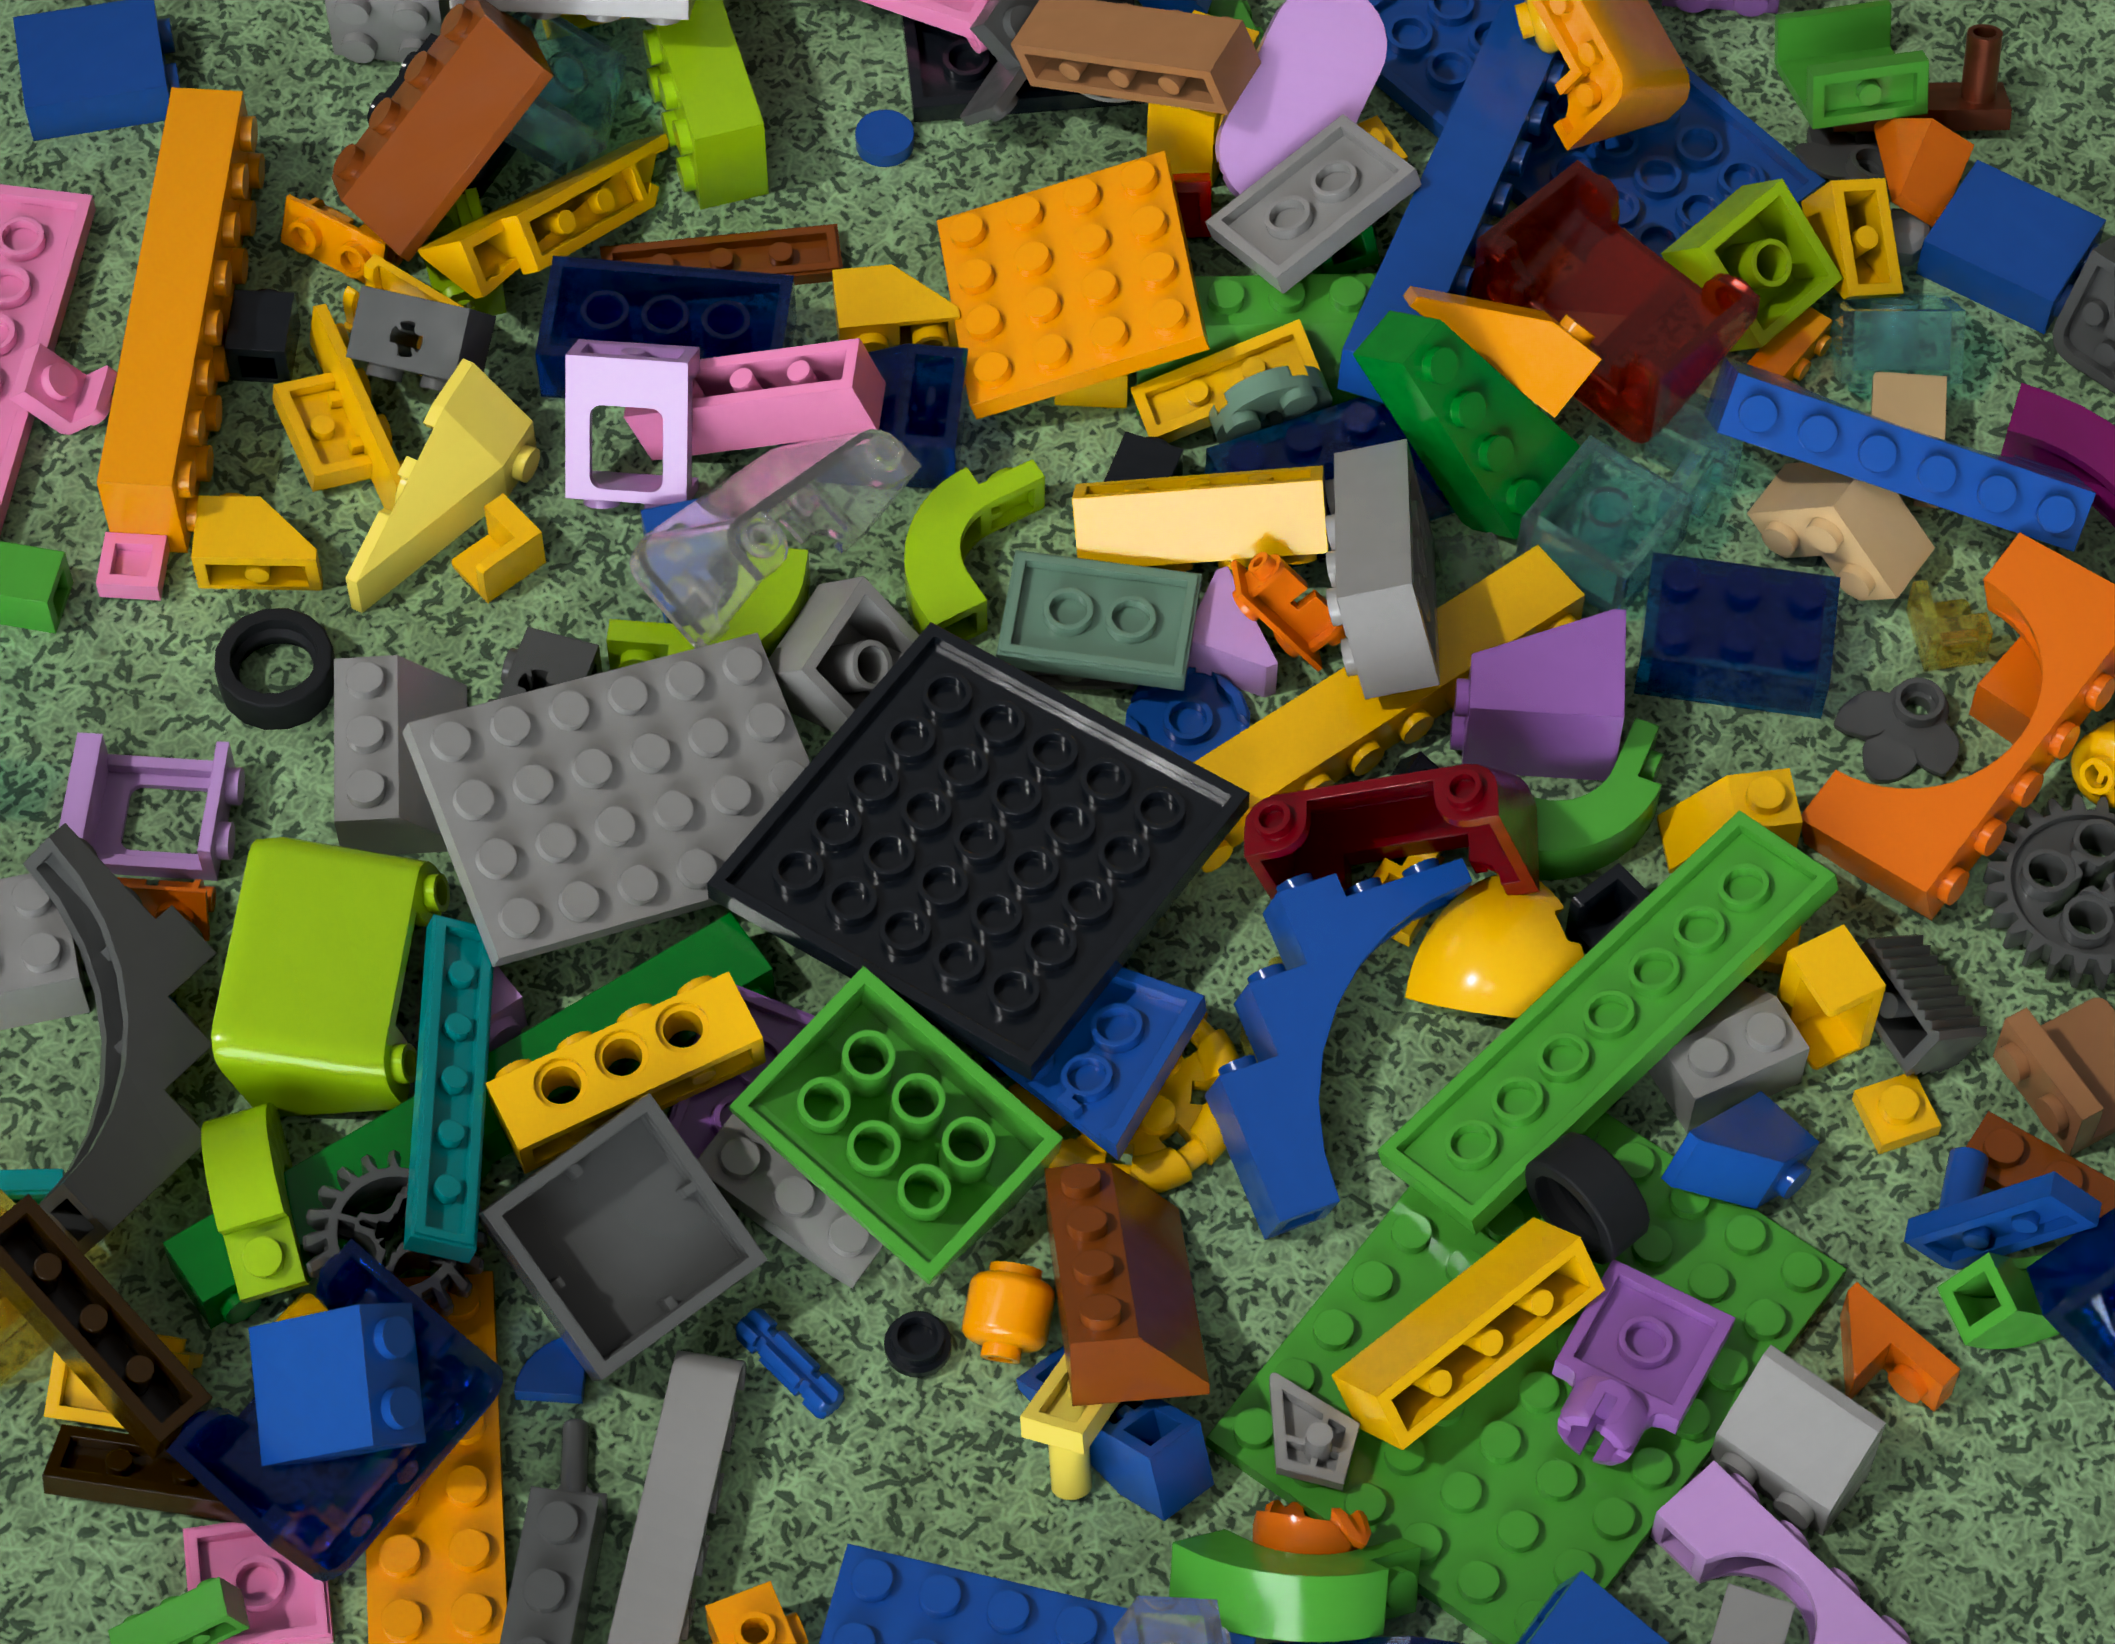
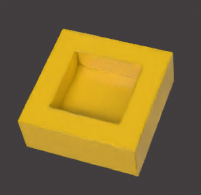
M1905 1074L1854 1090L1852 1101L1878 1154L1939 1135L1942 1125L1917 1075L1911 1074L1907 1077Z

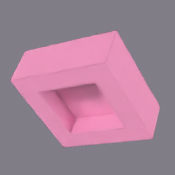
M105 532L96 579L99 597L161 601L170 553L167 535Z

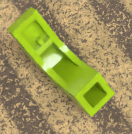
M1033 459L1014 468L1006 467L1000 469L981 484H978L969 469L965 467L940 483L920 505L908 529L904 550L906 602L909 615L919 635L930 622L966 641L988 631L987 599L964 566V561L970 550L984 537L1045 508V476Z
M746 545L741 583L735 596L723 609L703 620L684 624L609 619L606 642L610 670L757 632L769 659L808 601L810 587L809 551L806 549Z
M269 1102L204 1121L201 1128V1146L206 1181L217 1229L224 1237L240 1301L248 1303L309 1285L310 1282L285 1186L284 1172L293 1167L277 1107Z

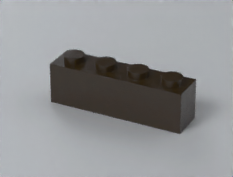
M29 1194L0 1217V1291L154 1460L205 1416L213 1397Z

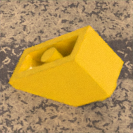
M1885 178L1831 180L1801 201L1804 215L1843 277L1834 288L1844 300L1899 297L1904 294Z
M225 493L220 496H198L191 553L198 588L322 591L323 576L317 549L261 496H245L239 493Z
M1790 768L1726 775L1657 815V823L1669 873H1673L1739 810L1797 848L1803 820Z

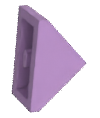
M1226 566L1216 570L1197 609L1188 667H1196V673H1205L1211 676L1212 672L1226 677L1236 688L1265 698L1276 694L1278 662L1258 623L1247 618L1235 603L1232 592L1235 590L1234 578L1229 567Z

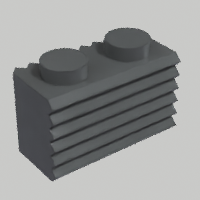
M1911 934L1868 938L1860 948L1886 984L1874 1029L1907 1077L1911 1074L1916 1076L1919 1073L1924 1075L1927 1072L1932 1074L1936 1071L1940 1073L1958 1065L1987 1036V1026L1980 1025V1016L1973 1014V1006L1965 1005L1966 996L1958 995L1959 985H1951L1952 975L1944 974L1945 965L1938 964V955L1930 954L1931 945L1923 944L1924 935Z

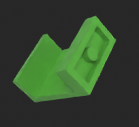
M1889 0L1775 15L1774 62L1779 76L1812 129L1928 114L1929 59L1923 50L1894 53L1891 48L1892 4Z

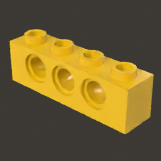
M728 971L715 978L709 975L695 978L684 984L678 990L676 996L654 1006L650 1003L636 1005L622 1013L617 1019V1023L593 1034L591 1031L575 1033L560 1042L556 1051L534 1061L530 1059L514 1061L499 1070L495 1079L486 1082V1087L492 1109L526 1174L548 1164L648 1093L652 1095L659 1107L664 1110L765 1063L764 1041ZM685 1030L696 1032L701 1036L694 1045L685 1048L675 1047L668 1042L674 1034ZM622 1058H631L641 1063L636 1071L625 1076L614 1075L608 1071L612 1063ZM561 1086H571L580 1091L574 1100L565 1104H556L547 1099L554 1089Z

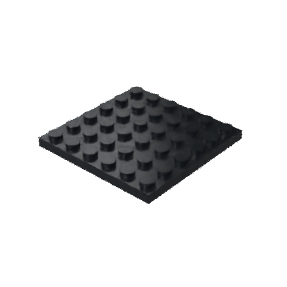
M930 622L707 882L708 898L849 978H852L865 966L932 1025L1032 1081L1248 810L1250 793Z

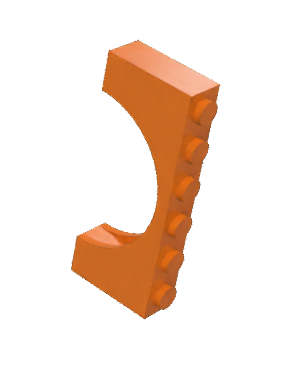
M2020 532L1987 573L1983 581L1988 610L2002 618L2025 640L2042 672V685L2037 707L2022 735L2010 749L1984 769L1968 777L1938 786L1924 788L1883 787L1863 782L1835 770L1801 814L1803 820L1801 831L1806 845L1844 870L1931 921L1944 904L1950 906L1960 898L1968 884L1969 871L1981 855L1988 857L1998 848L2006 833L2007 821L2019 806L2026 808L2033 802L2043 784V774L2055 758L2062 760L2071 752L2078 740L2080 725L2092 710L2096 712L2102 710L2115 691V584Z

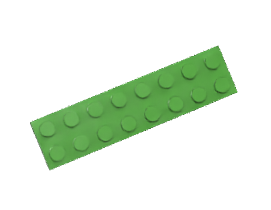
M1739 810L1377 1150L1381 1164L1474 1235H1477L1527 1187L1525 1178L1526 1165L1561 1136L1569 1132L1583 1134L1839 890L1836 874Z

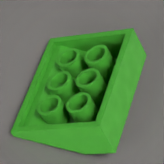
M865 966L844 985L729 1106V1110L929 1285L1023 1198L1045 1174L1044 1168H1049L1052 1161L1059 1154L1063 1140L1062 1136Z

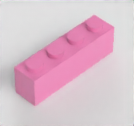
M860 338L700 359V371L693 379L692 456L879 432L886 382ZM625 407L624 419L651 460H662V415L655 409Z

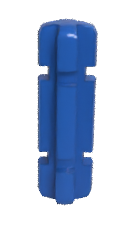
M755 1308L751 1310L735 1327L737 1340L751 1354L758 1351V1354L761 1356L759 1361L794 1396L801 1393V1396L804 1398L802 1404L816 1418L824 1419L831 1415L845 1400L843 1387L829 1373L822 1374L819 1371L821 1365L785 1330L778 1331L776 1329L778 1323L763 1309Z

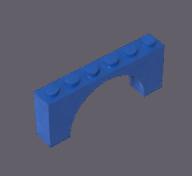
M1725 356L1704 412V416L1717 433L2015 533L2020 532L2030 538L2072 552L2076 549L2096 495L2095 491L2073 473L2016 454L2014 457L1992 454L1900 426L1816 394L1787 380L1781 375Z

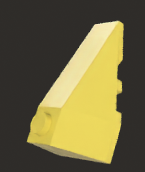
M464 358L461 360L432 403L423 423L433 430L418 460L408 456L405 457L398 472L401 479L395 495V506L392 511L383 508L378 512L346 576L351 608L358 612H365L485 516L484 506L502 493L509 497L518 481L527 483L533 477L538 467L540 450L536 446L533 421L471 361Z

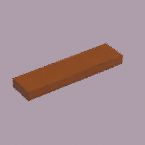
M837 224L600 247L605 304L832 282V270L843 269Z

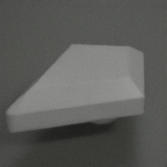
M1271 1373L1269 1377V1392L1276 1474L1343 1491L1360 1423L1278 1373Z

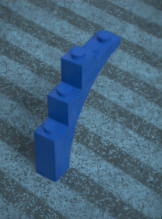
M1438 858L1426 859L1402 872L1403 878L1383 884L1380 877H1373L1351 886L1345 892L1336 873L1314 880L1312 873L1301 874L1276 887L1277 894L1262 913L1283 963L1267 966L1251 974L1247 978L1248 985L1234 1002L1235 1009L1255 1056H1244L1219 1068L1220 1076H1218L1204 1096L1220 1128L1224 1144L1264 1240L1325 1218L1340 1202L1324 1151L1319 1106L1323 1052L1337 1006L1356 971L1375 949L1413 921L1446 907L1455 897L1466 890L1471 884L1472 879L1463 858L1440 865Z

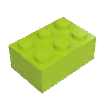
M695 0L689 20H680L676 24L665 26L651 24L652 29L643 31V40L651 66L655 65L654 67L646 68L651 96L654 103L662 101L665 110H668L661 113L663 131L668 137V146H677L681 156L676 158V167L684 193L694 190L700 210L769 194L764 121L723 1Z

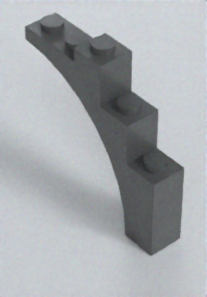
M64 823L30 855L23 865L53 901L80 950L95 994L101 1036L99 1090L87 1134L65 1175L38 1205L85 1255L201 1147V1129L198 1127L195 1118L184 1106L177 1104L165 1089L212 1047V1043L200 1031L197 1022L188 1013L181 1011L169 996L191 978L217 952L204 940L198 927L189 920H186L173 905L155 919L143 906L139 896L132 889L124 886L98 858L94 848L86 840L78 837Z

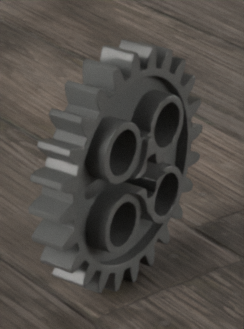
M2079 794L2074 795L2070 809L2066 811L2063 810L2054 798L2048 799L2043 816L2028 807L2025 809L2021 825L2013 822L2007 824L2004 838L1998 848L1990 855L1989 860L1991 862H1988L1983 882L1988 885L1983 898V905L1994 907L1989 923L1991 928H2009L2002 945L2005 949L2015 948L2020 945L2027 948L2022 961L2024 967L2032 965L2041 959L2047 962L2045 969V979L2051 980L2060 969L2069 971L2071 987L2077 988L2083 974L2092 975L2094 983L2099 990H2104L2109 974L2115 973V814L2109 813L2108 800L2104 796L2100 797L2095 810L2086 809L2084 801ZM2085 849L2098 851L2105 857L2090 855ZM2033 879H2044L2052 883L2054 887H2045ZM2078 888H2079L2081 891H2080L2079 894L2076 896L2077 890H2078ZM2061 910H2063V912H2061L2060 914L2056 915L2055 917H2053V918H2047L2048 916L2054 915V914L2060 912ZM2073 926L2089 928L2095 934H2084L2077 931Z

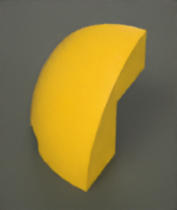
M1493 875L1468 887L1462 894L1455 897L1435 919L1413 961L1405 998L1455 1010L1518 1018L1584 956V952L1580 943L1567 940L1557 918V915L1564 909V906L1548 887L1539 881L1540 892L1507 895L1501 885L1500 877Z

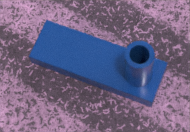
M1958 1147L1949 1152L1938 1209L1909 1218L1904 1242L1942 1267L1959 1270L1969 1266L1988 1252L2004 1256L2097 1227L2102 1203L2055 1171L1983 1194L1989 1162L1987 1155L1974 1148Z

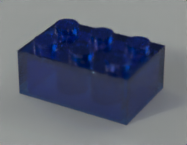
M1653 552L1645 595L1634 694L1821 719L1831 679L1841 577Z

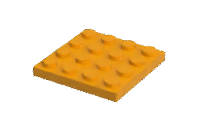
M1165 150L937 220L951 303L959 307L960 319L954 321L969 406L976 420L1210 350L1172 168Z

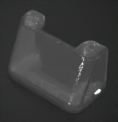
M875 429L776 447L648 532L631 553L629 561L631 574L640 587L694 648L715 644L729 630L730 626L728 623L762 580L774 573L787 558L789 547L787 538L778 525L780 522L801 545L812 536H828L837 540L833 545L842 554L866 535L922 465L896 437L883 430Z

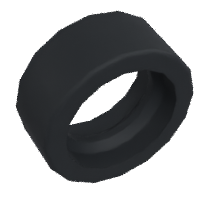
M289 608L262 609L243 616L225 631L215 649L214 670L219 691L227 709L245 724L263 730L293 728L311 721L328 706L334 694L335 654L325 628L307 614ZM271 644H292L305 649L310 654L313 661V670L310 676L295 688L281 693H261L246 688L240 680V666L243 660L255 650Z
M1569 1132L1558 1138L1526 1165L1525 1178L1527 1190L1539 1214L1545 1222L1580 1236L1592 1262L1603 1265L1613 1261L1648 1231L1650 1217L1646 1202L1636 1183L1618 1160L1603 1146L1588 1136Z

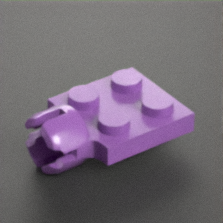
M1615 1259L1611 1261L1601 1279L1605 1291L1586 1305L1556 1358L1552 1375L1563 1379L1572 1387L1571 1393L1560 1410L1561 1414L1557 1424L1558 1433L1563 1442L1575 1453L1581 1455L1594 1431L1600 1432L1605 1438L1592 1460L1594 1463L1610 1466L1628 1460L1644 1431L1651 1427L1662 1428L1676 1435L1726 1343L1736 1319Z

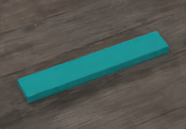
M433 914L426 927L403 1249L470 1263L477 1250L494 968L476 924Z

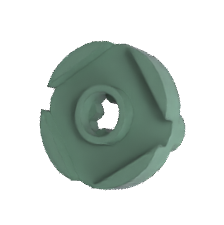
M1282 366L1259 372L1232 386L1224 393L1228 404L1219 413L1214 405L1209 411V421L1220 446L1227 450L1237 451L1240 460L1247 461L1269 455L1274 450L1273 442L1294 436L1309 438L1322 433L1330 425L1327 411L1332 405V396L1323 373L1318 368L1305 366L1308 376H1292L1289 366Z

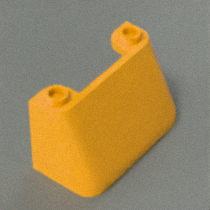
M1531 0L1570 68V71L1554 85L1560 95L1567 93L1568 98L1566 117L1558 120L1553 125L1567 151L1667 121L1688 99L1690 91L1688 71L1648 0Z

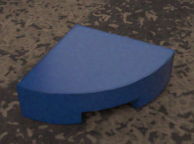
M562 1337L547 1343L526 1361L515 1383L514 1394L516 1400L583 1404L587 1373Z

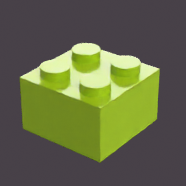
M1782 178L1742 185L1661 253L1712 338L1725 352L1762 348L1843 279Z

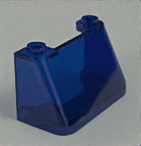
M350 1239L338 1254L332 1256L323 1265L318 1277L316 1297L320 1304L328 1311L357 1304L412 1302L426 1443L318 1463L262 1466L254 1397L238 1416L223 1407L211 1408L207 1411L196 1413L185 1423L180 1435L166 1450L268 1546L314 1579L320 1581H328L338 1577L356 1562L489 1408L499 1394L503 1384V1371L497 1363L353 1239Z

